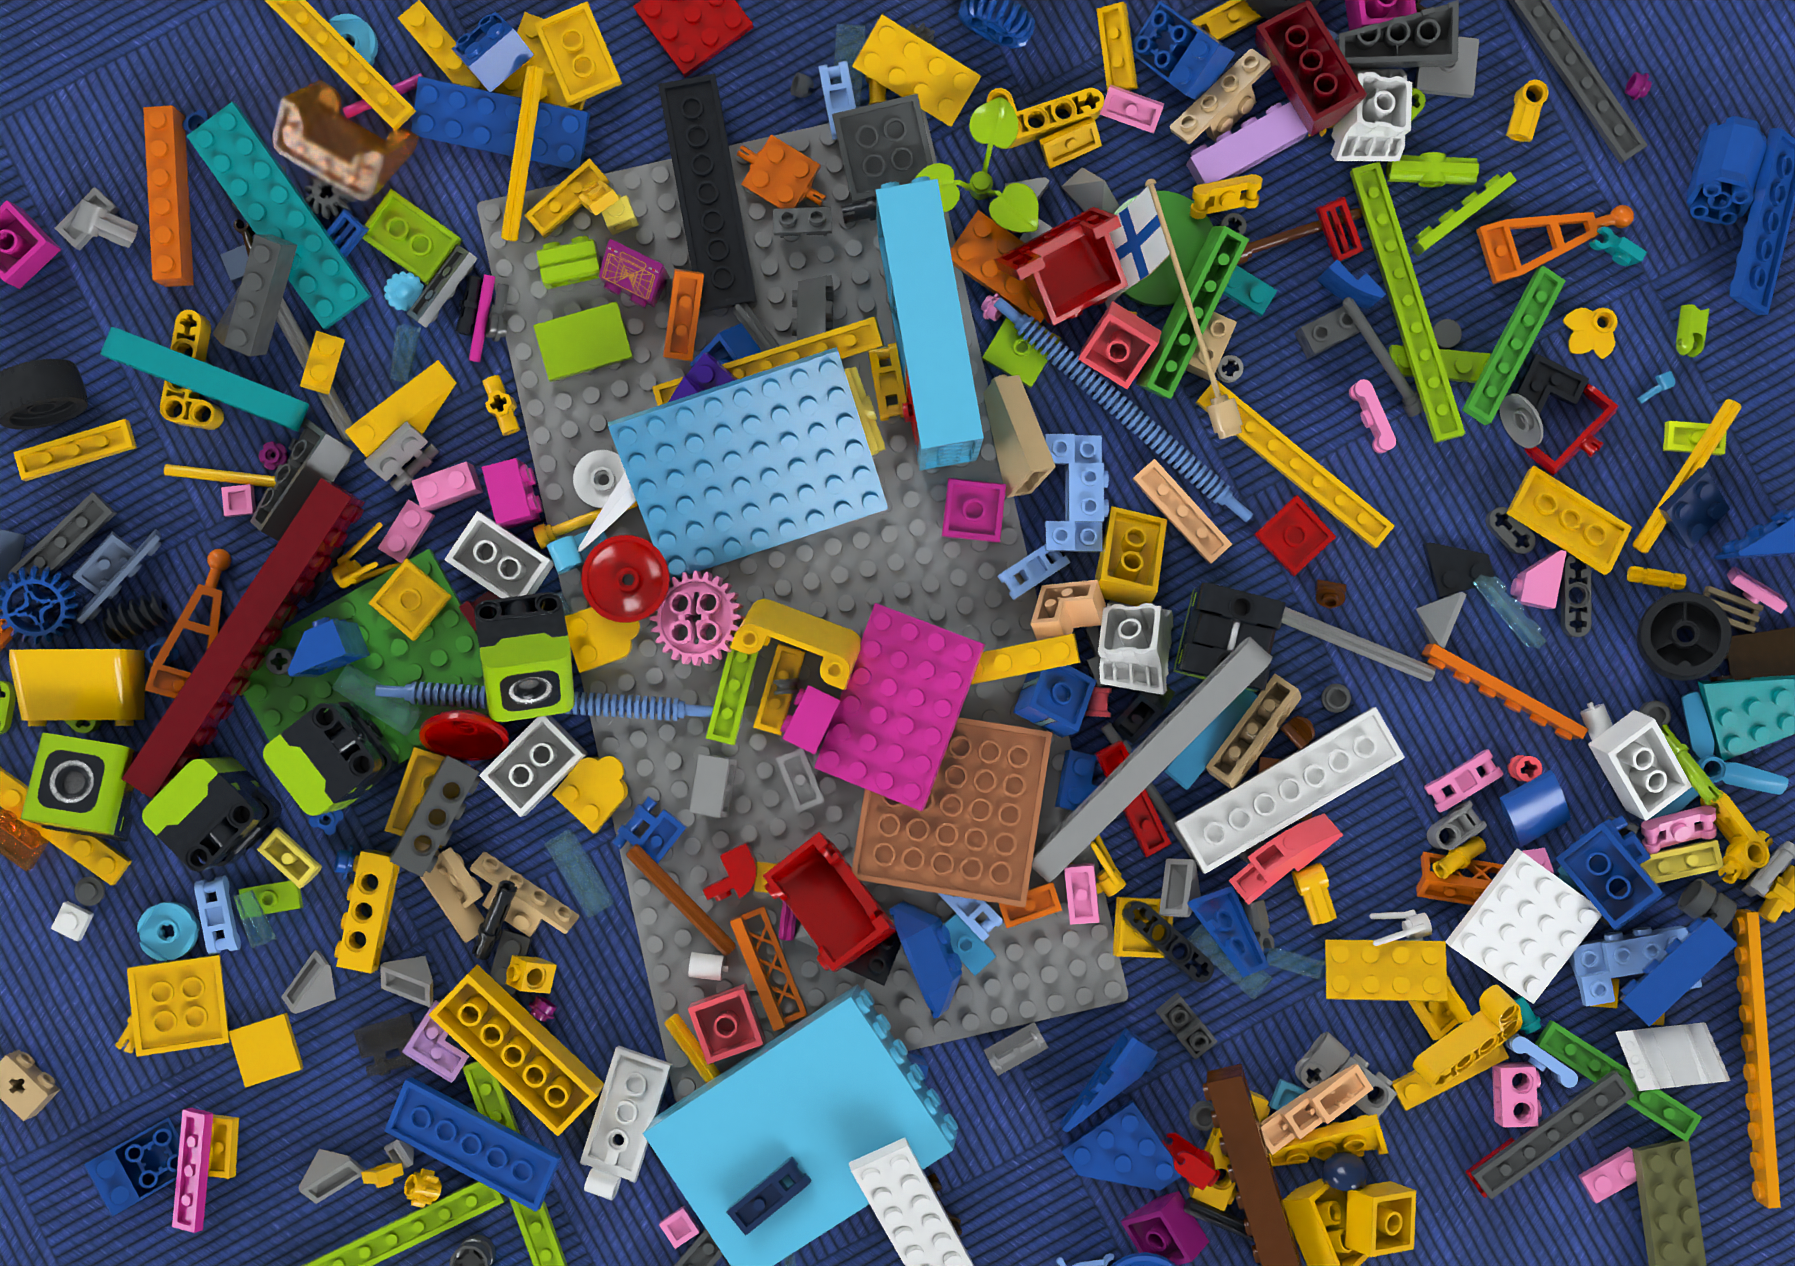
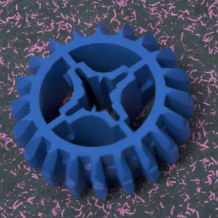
M962 0L958 11V17L963 25L967 26L968 30L975 32L976 35L981 36L985 40L999 44L1002 47L1007 46L1010 49L1026 46L1027 41L1030 40L1036 22L1031 12L1014 0Z
M37 565L31 567L30 574L25 567L19 569V576L14 572H10L8 574L9 581L2 580L0 582V587L3 589L0 590V610H2L0 611V620L6 619L1 628L5 630L11 626L13 630L10 636L14 638L18 633L23 634L22 642H27L29 637L33 636L35 644L40 643L42 635L47 642L53 640V633L58 637L63 636V628L70 629L73 625L69 619H76L78 615L71 609L77 608L79 602L69 600L75 597L77 592L76 590L66 591V588L71 584L70 580L60 583L58 580L62 575L61 572H57L52 577L49 576L50 567H45L41 574ZM33 584L46 586L53 593H43L38 589L37 585ZM23 585L25 600L12 607V594L15 589ZM33 599L43 604L39 610L35 609L36 606L34 608L30 606ZM60 602V616L55 621L49 623L47 620L49 616L47 609ZM28 616L34 620L36 625L29 624L19 617Z

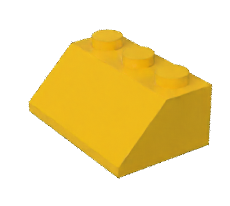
M1320 1178L1296 1188L1283 1199L1291 1228L1305 1259L1306 1266H1360L1369 1257L1345 1247L1346 1191L1332 1188Z

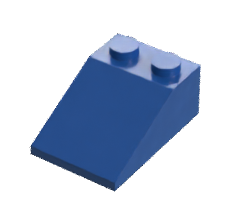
M1603 822L1555 858L1614 930L1621 929L1666 895Z

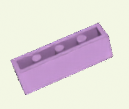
M1291 102L1283 106L1281 103H1277L1266 110L1267 115L1258 120L1256 116L1242 123L1240 125L1242 129L1232 134L1231 130L1217 137L1215 139L1217 143L1207 148L1206 144L1193 150L1190 153L1192 157H1190L1186 166L1197 185L1234 178L1302 140L1308 131Z

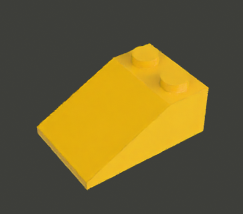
M1111 506L1102 543L1103 551L1100 552L1095 580H1098L1104 599L1132 606L1153 602L1158 592L1167 519Z

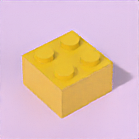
M1388 1181L1365 1185L1363 1189L1359 1187L1348 1191L1345 1247L1369 1257L1413 1250L1416 1190Z

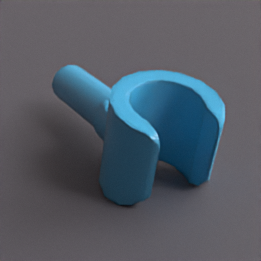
M1669 371L1656 376L1658 386L1651 388L1638 397L1637 401L1642 404L1655 394L1675 385L1673 373Z

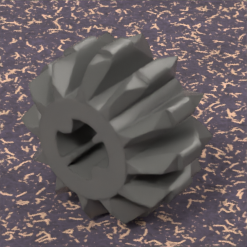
M331 169L328 174L324 170H319L320 178L318 179L310 176L313 186H305V191L310 194L305 200L309 205H313L312 211L315 214L322 213L325 219H329L332 213L337 218L341 214L342 209L351 211L347 203L356 201V198L350 194L355 190V187L352 183H348L349 178L345 174L339 175L336 169ZM330 190L334 193L331 198L326 195Z

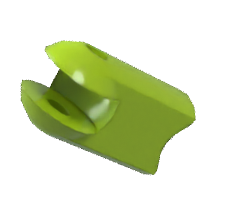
M1693 304L1680 307L1675 344L1676 350L1680 355H1688L1693 358L1702 353L1705 346L1710 308L1700 310Z

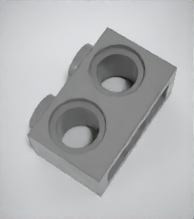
M1355 1053L1353 1057L1349 1055L1346 1062L1330 1077L1354 1064H1358L1371 1086L1379 1087V1094L1375 1099H1368L1366 1094L1355 1105L1367 1115L1377 1114L1379 1118L1398 1094L1390 1088L1393 1082L1379 1071L1376 1075L1372 1074L1367 1070L1370 1064Z

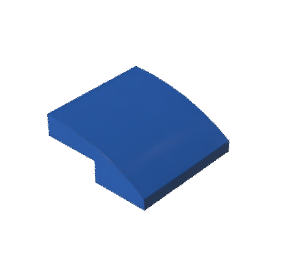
M1338 259L1316 279L1340 299L1344 300L1347 297H1351L1358 307L1365 309L1371 308L1386 295L1367 273L1357 280Z
M1551 770L1500 797L1503 815L1510 822L1514 840L1520 847L1571 820L1565 797L1555 774Z

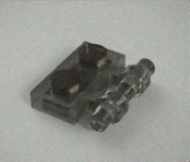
M412 1012L353 1031L361 1058L370 1056L374 1058L375 1063L366 1066V1072L369 1077L378 1074L385 1076L390 1074L391 1070L403 1066L405 1068L416 1066L415 1060L402 1053V1050L417 1028ZM398 1048L399 1056L390 1059L386 1057L385 1051Z

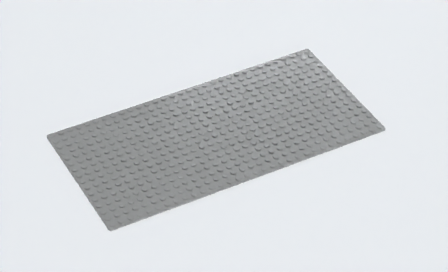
M921 109L933 164H936L937 160L926 113ZM829 123L774 135L821 165L814 178L812 188L826 195L825 201L821 200L823 202L821 207H831L832 233H827V236L801 234V236H784V238H780V235H774L773 209L779 208L741 185L749 172L750 163L737 156L738 150L741 151L740 147L742 145L757 154L763 149L769 137L730 145L729 151L757 299L756 303L748 305L776 342L782 346L797 341V336H792V319H797V307H792V290H798V281L832 275L834 286L833 329L876 317L885 345L879 348L888 347V344L891 343L897 344L877 235V217L873 221H870V218L844 224L843 216L854 214L855 212L842 213L841 205L865 202L866 198L856 201L851 199L838 139L832 140ZM672 159L604 174L609 180L607 185L617 195H621V197L627 195L639 223L636 227L614 235L607 228L602 212L595 216L582 206L548 237L544 238L524 215L559 184L525 191L517 241H508L501 238L507 196L481 201L477 204L491 274L496 277L494 283L495 292H497L498 283L509 285L507 303L504 305L503 320L508 322L505 337L547 525L551 524L554 526L599 509L585 503L576 493L573 484V474L576 465L586 454L596 450H609L618 454L608 428V422L658 406L652 386L686 376L692 368L690 365L692 361L663 357L670 306L667 284L655 308L648 304L645 308L640 307L629 300L631 296L623 292L616 295L604 288L605 283L600 278L547 289L542 282L536 251L543 249V245L546 243L560 242V245L572 243L571 239L575 237L588 236L589 239H594L597 243L602 265L607 244L612 239L663 264L670 276L669 279L673 278L674 269L692 271ZM807 198L797 206V208L820 207ZM945 212L944 218L951 250L955 244L949 213ZM954 265V274L984 436L977 460L919 471L911 422L905 423L904 417L900 418V415L889 417V420L880 421L868 351L841 359L844 369L857 368L866 396L869 395L877 417L875 421L881 432L886 450L872 455L888 509L699 571L702 578L705 572L712 573V580L719 576L723 578L722 585L725 583L732 585L729 593L735 592L739 594L734 603L743 605V608L737 611L738 615L745 617L754 602L760 599H769L851 629L862 640L874 604L878 603L986 644L983 652L1037 641L1031 626V620L1037 603L1035 586L1013 600L1009 595L1011 591L1005 582L1001 583L997 577L1027 556L1014 497L1007 498L1005 494L1000 543L942 537L948 478L1003 484L983 392L988 387L963 273ZM617 301L634 358L550 382L533 325ZM734 307L701 313L699 311L693 360L719 332L740 324V321L732 312ZM890 358L879 360L880 367L891 366ZM897 396L886 397L887 406L898 404ZM602 475L599 478L600 485L608 484L609 477ZM639 506L625 511L605 530L608 538L618 535H633L652 543ZM593 524L558 536L557 540L588 531ZM583 566L561 575L558 574L567 615L591 607L584 596L581 584ZM1019 572L1014 575L1020 585L1025 582ZM631 574L624 578L626 585H631L634 581ZM672 581L669 583L670 587L674 586ZM699 593L695 594V598L697 600L699 597ZM714 596L707 600L706 607L708 611L713 610L716 606V598ZM686 597L680 599L678 604L679 610L684 611L688 606V599ZM655 611L649 617L639 621L640 631L631 640L632 649L628 656L580 673L584 692H587L588 698L590 692L595 693V699L598 693H603L604 699L606 693L611 695V700L613 694H618V700H620V695L622 694L626 695V701L628 695H633L634 701L636 695L641 696L642 702L644 696H649V702L651 701V696L656 697V702H658L659 697H664V703H666L667 697L672 698V703H674V698H679V701H685V704L714 706L728 652L721 650L723 657L721 660L716 659L712 655V664H706L702 658L700 666L694 665L692 659L689 665L682 664V656L679 660L671 659L673 651L670 653L662 652L666 643L658 644L655 642L660 633L651 632L652 628L658 626L657 622L650 620V617L658 614V611ZM698 614V616L693 617V622L701 620V615ZM743 620L737 621V626H740ZM714 625L708 627L706 631L708 640H712L716 635ZM686 626L681 627L678 632L679 639L682 641L688 635ZM697 637V639L695 640V643H696V644L699 643V638H698V637ZM771 638L769 646L763 645L762 649L759 650L735 745L706 739L711 717L685 716L684 718H678V721H673V715H671L670 720H665V714H663V719L658 720L656 714L654 720L650 719V713H648L647 719H642V713H640V718L638 719L634 718V712L632 718H627L626 712L624 718L619 717L618 711L616 717H611V711L609 717L604 716L603 711L601 716H596V710L594 715L590 716L599 758L614 756L622 762L624 767L622 779L627 784L628 794L623 803L612 814L616 836L619 834L617 830L620 826L627 824L635 814L633 810L638 804L642 805L648 796L658 803L651 811L653 815L658 817L662 810L666 809L686 825L685 831L658 865L732 939L736 946L729 955L724 956L630 861L626 853L633 845L627 841L619 849L666 1062L673 1064L670 1080L675 1101H680L706 1084V1082L668 1031L664 1022L673 1014H679L699 1042L687 1009L689 1005L695 1001L745 983L747 984L766 1038L764 1045L858 984L862 990L867 989L874 1000L872 1006L879 1015L882 1013L891 1025L889 1031L895 1040L899 1038L903 1042L907 1051L1120 1003L1128 999L1120 957L1113 955L1114 930L1106 895L1104 892L1097 894L1099 923L1070 925L1064 870L1051 881L1054 883L1062 911L1007 929L1005 923H1002L999 927L995 926L988 933L990 936L984 942L996 954V957L976 976L962 963V975L950 1006L940 1017L935 1019L922 995L902 944L885 986L845 968H841L837 972H832L831 969L826 971L816 958L819 955L817 948L795 938L792 941L779 939L783 901L779 897L775 900L769 893L756 892L753 885L750 891L740 899L734 888L731 889V896L716 902L715 898L706 899L703 889L728 877L720 855L746 842H749L757 862L779 863L815 834L821 832L834 843L852 867L865 788L814 768L824 742L823 739L816 754L806 750L805 752L825 802L797 813L776 758L800 749V747L782 739L785 734L784 732L780 736L753 728L778 644L806 652L799 675L800 682L797 683L798 689H807V686L811 685L840 699L843 690L827 684L821 678L820 665L823 657ZM1027 674L970 685L959 714L961 718L1048 731L1013 713ZM798 693L793 695L788 715L793 716L798 707L793 704ZM1052 733L1034 851L1073 812L1055 807L1065 750H1072L1069 736L1061 738ZM699 754L738 759L728 817L719 818L689 812ZM643 821L634 833L641 838L650 825ZM1089 844L1072 863H1094L1096 877L1100 869L1097 856ZM1031 868L1028 889L1048 883ZM862 881L893 924L894 919L891 917L889 909L901 901H906L939 917L942 924L956 913L938 893ZM986 901L1003 919L998 903ZM764 905L808 1013L807 1016L789 1022L784 1028L777 1031L772 1029L730 924L732 918ZM982 911L975 920L981 924L987 918V915ZM761 914L745 920L749 931L761 936L765 927ZM796 919L795 934L801 924L798 919ZM766 931L764 937L770 939L768 931ZM752 937L755 946H757L759 939ZM762 941L758 953L760 958L772 963L776 951L773 945ZM691 953L724 956V966H729L728 972L723 971L721 981L688 977ZM777 957L775 964L782 967L779 958ZM763 964L766 973H768L770 967ZM773 968L769 981L772 986L783 990L787 978L785 973ZM788 984L786 992L793 994ZM774 991L778 1001L781 994ZM783 996L780 1003L783 1016L786 1017L798 1012L799 1008L796 1001ZM764 1045L714 1062L720 1073H723Z

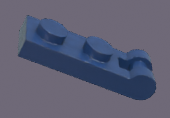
M792 1156L726 1211L745 1236L801 1192L812 1181L806 1173L802 1174L797 1168L798 1163ZM786 1175L794 1182L789 1187L781 1180Z

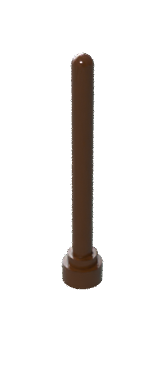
M1360 208L1350 209L1353 221L1361 218L1362 211ZM1338 213L1341 225L1345 224L1342 214ZM1329 216L1328 218H1329L1331 227L1333 228L1334 226H1333L1331 217ZM1317 220L1250 243L1248 242L1237 265L1247 262L1248 258H1251L1254 253L1323 231L1320 221Z

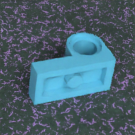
M588 531L576 536H566L549 543L547 549L557 573L561 575L583 566L593 548L608 539L606 532L604 531L585 550L578 552V547Z

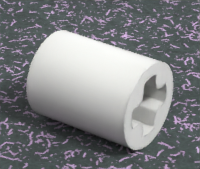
M1593 702L1587 703L1588 708L1581 711L1580 715L1593 741L1612 727L1613 724L1604 704L1594 706Z
M692 952L688 977L721 981L723 971L728 972L729 966H724V956Z

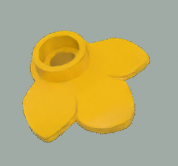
M1578 308L1568 313L1562 320L1568 328L1573 330L1568 341V349L1571 354H1584L1593 349L1600 359H1604L1613 351L1616 343L1613 332L1618 322L1612 310L1598 308L1591 311L1587 308ZM1598 318H1602L1605 321L1604 328L1598 325Z

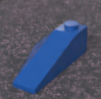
M1125 1027L1060 1122L1062 1130L1069 1132L1138 1080L1145 1071L1150 1072L1158 1060L1156 1057L1158 1051L1155 1047Z

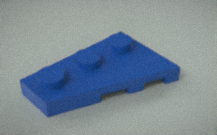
M1233 886L1187 902L1188 906L1243 978L1270 967Z

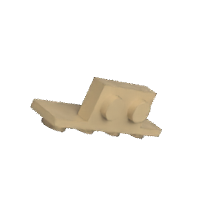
M1254 49L1248 50L1170 125L1171 132L1187 144H1191L1206 129L1207 136L1216 142L1215 139L1231 130L1232 126L1244 114L1249 113L1257 103L1252 84L1271 67L1270 60Z
M414 841V846L418 850H426L430 846L429 844ZM451 847L442 853H439L437 850L435 856L438 857V860L431 873L425 871L423 877L420 878L462 940L467 943L479 935L478 928L485 920L474 904L483 896V893L481 892L479 882L470 876L464 867L462 857L458 853L454 852Z
M483 852L470 867V871L493 886L482 904L488 910L501 881H511L515 884L514 887L517 886V892L504 921L528 937L534 934L542 919L562 933L567 934L579 918V914L568 906L562 904L487 852Z

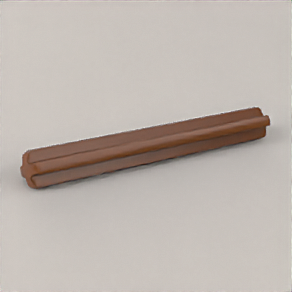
M635 844L628 850L626 855L630 861L724 956L729 955L736 946L732 939L638 844Z

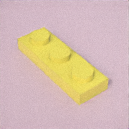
M1715 839L1662 850L1658 853L1650 854L1651 858L1640 864L1656 883L1716 871L1724 866L1718 840Z

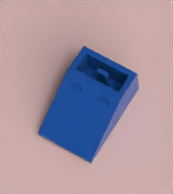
M1162 1L1158 2L1132 43L1133 56L1183 94L1195 100L1200 98L1219 79L1235 55V52Z
M1795 507L1790 510L1782 509L1770 516L1771 522L1765 525L1760 523L1745 532L1747 534L1745 538L1741 540L1736 538L1721 546L1723 551L1715 555V559L1726 560L1795 554Z
M169 1117L83 1165L110 1217L115 1216L176 1180L180 1137Z

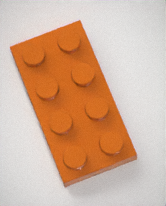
M978 210L950 250L953 265L993 294L998 293L1000 297L1023 315L1033 316L1035 323L1037 320L1041 323L1044 316L1024 280L1020 281L998 270L994 260L1019 247L1024 242Z

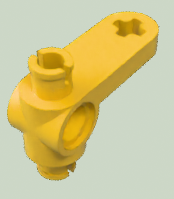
M1721 791L1723 793L1722 797L1716 802L1711 800L1712 804L1707 806H1712L1716 809V820L1713 822L1730 843L1726 849L1725 856L1722 858L1724 866L1718 870V875L1722 876L1726 872V875L1721 879L1726 883L1733 884L1737 879H1746L1755 869L1767 865L1770 858L1768 847L1773 844V839L1769 838L1765 842V839L1770 835L1762 830L1756 832L1730 797ZM1700 798L1701 806H1705V801Z

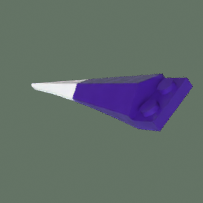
M706 352L703 353L688 374L682 378L668 402L738 379ZM626 472L581 542L578 552L585 550L636 502Z

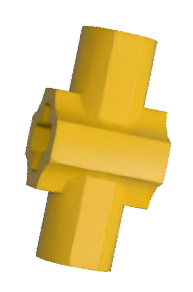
M494 375L484 379L482 382L489 398L485 403L486 408L490 414L496 417L502 435L507 436L518 432L520 427L514 414L517 405L514 398L506 393L501 377ZM501 399L504 402H506V404L503 405V411H500L496 408L500 406L499 401Z
M1789 865L1780 877L1777 876L1774 879V883L1763 897L1765 898L1764 903L1758 910L1759 916L1775 924L1783 911L1790 913L1795 908V866Z

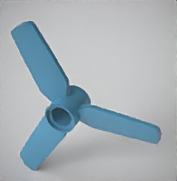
M1691 691L1682 695L1681 701L1691 749L1696 754L1693 759L1703 771L1705 764L1713 761L1714 767L1712 771L1706 774L1713 783L1722 780L1726 784L1777 795L1784 793L1788 787V778L1737 762L1725 763L1722 759L1713 755L1715 742L1700 693ZM1691 787L1650 819L1680 812L1699 794Z

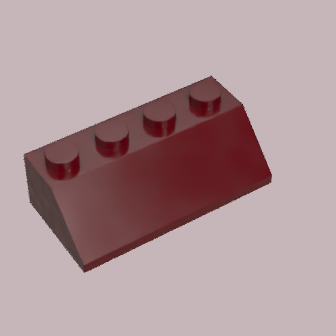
M1306 0L1257 26L1255 43L1262 55L1270 60V68L1310 136L1338 123L1366 97L1367 93L1310 0Z

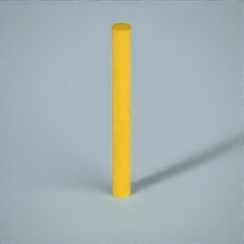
M165 464L164 475L251 484L272 488L276 484L275 476L171 464Z

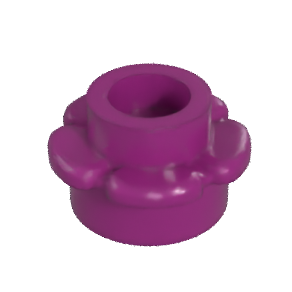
M1635 72L1626 84L1625 94L1631 96L1632 100H1637L1639 97L1644 98L1652 84L1648 80L1649 74L1644 73L1643 75Z
M267 442L263 445V450L259 451L260 462L264 463V467L269 470H275L280 464L283 465L287 462V450L281 443ZM272 453H275V458H271Z
M537 996L533 1003H529V1006L532 1008L530 1013L535 1018L543 1022L547 1018L554 1019L553 1015L557 1007L551 1001Z

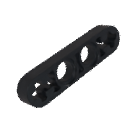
M1133 900L1124 906L1122 917L1125 923L1186 977L1199 983L1207 982L1212 977L1214 966L1211 960L1149 905ZM1133 910H1140L1139 914L1149 921L1145 924L1141 920L1134 919ZM1160 924L1164 929V935L1160 940L1155 941L1152 938V929ZM1177 943H1182L1185 948L1184 954L1181 958L1176 959L1172 954V949ZM1190 960L1201 964V969L1203 970L1201 974H1198L1197 969L1188 963Z

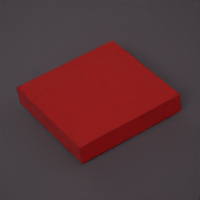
M1295 495L1253 534L1292 577L1299 573L1336 538L1334 533L1298 495Z

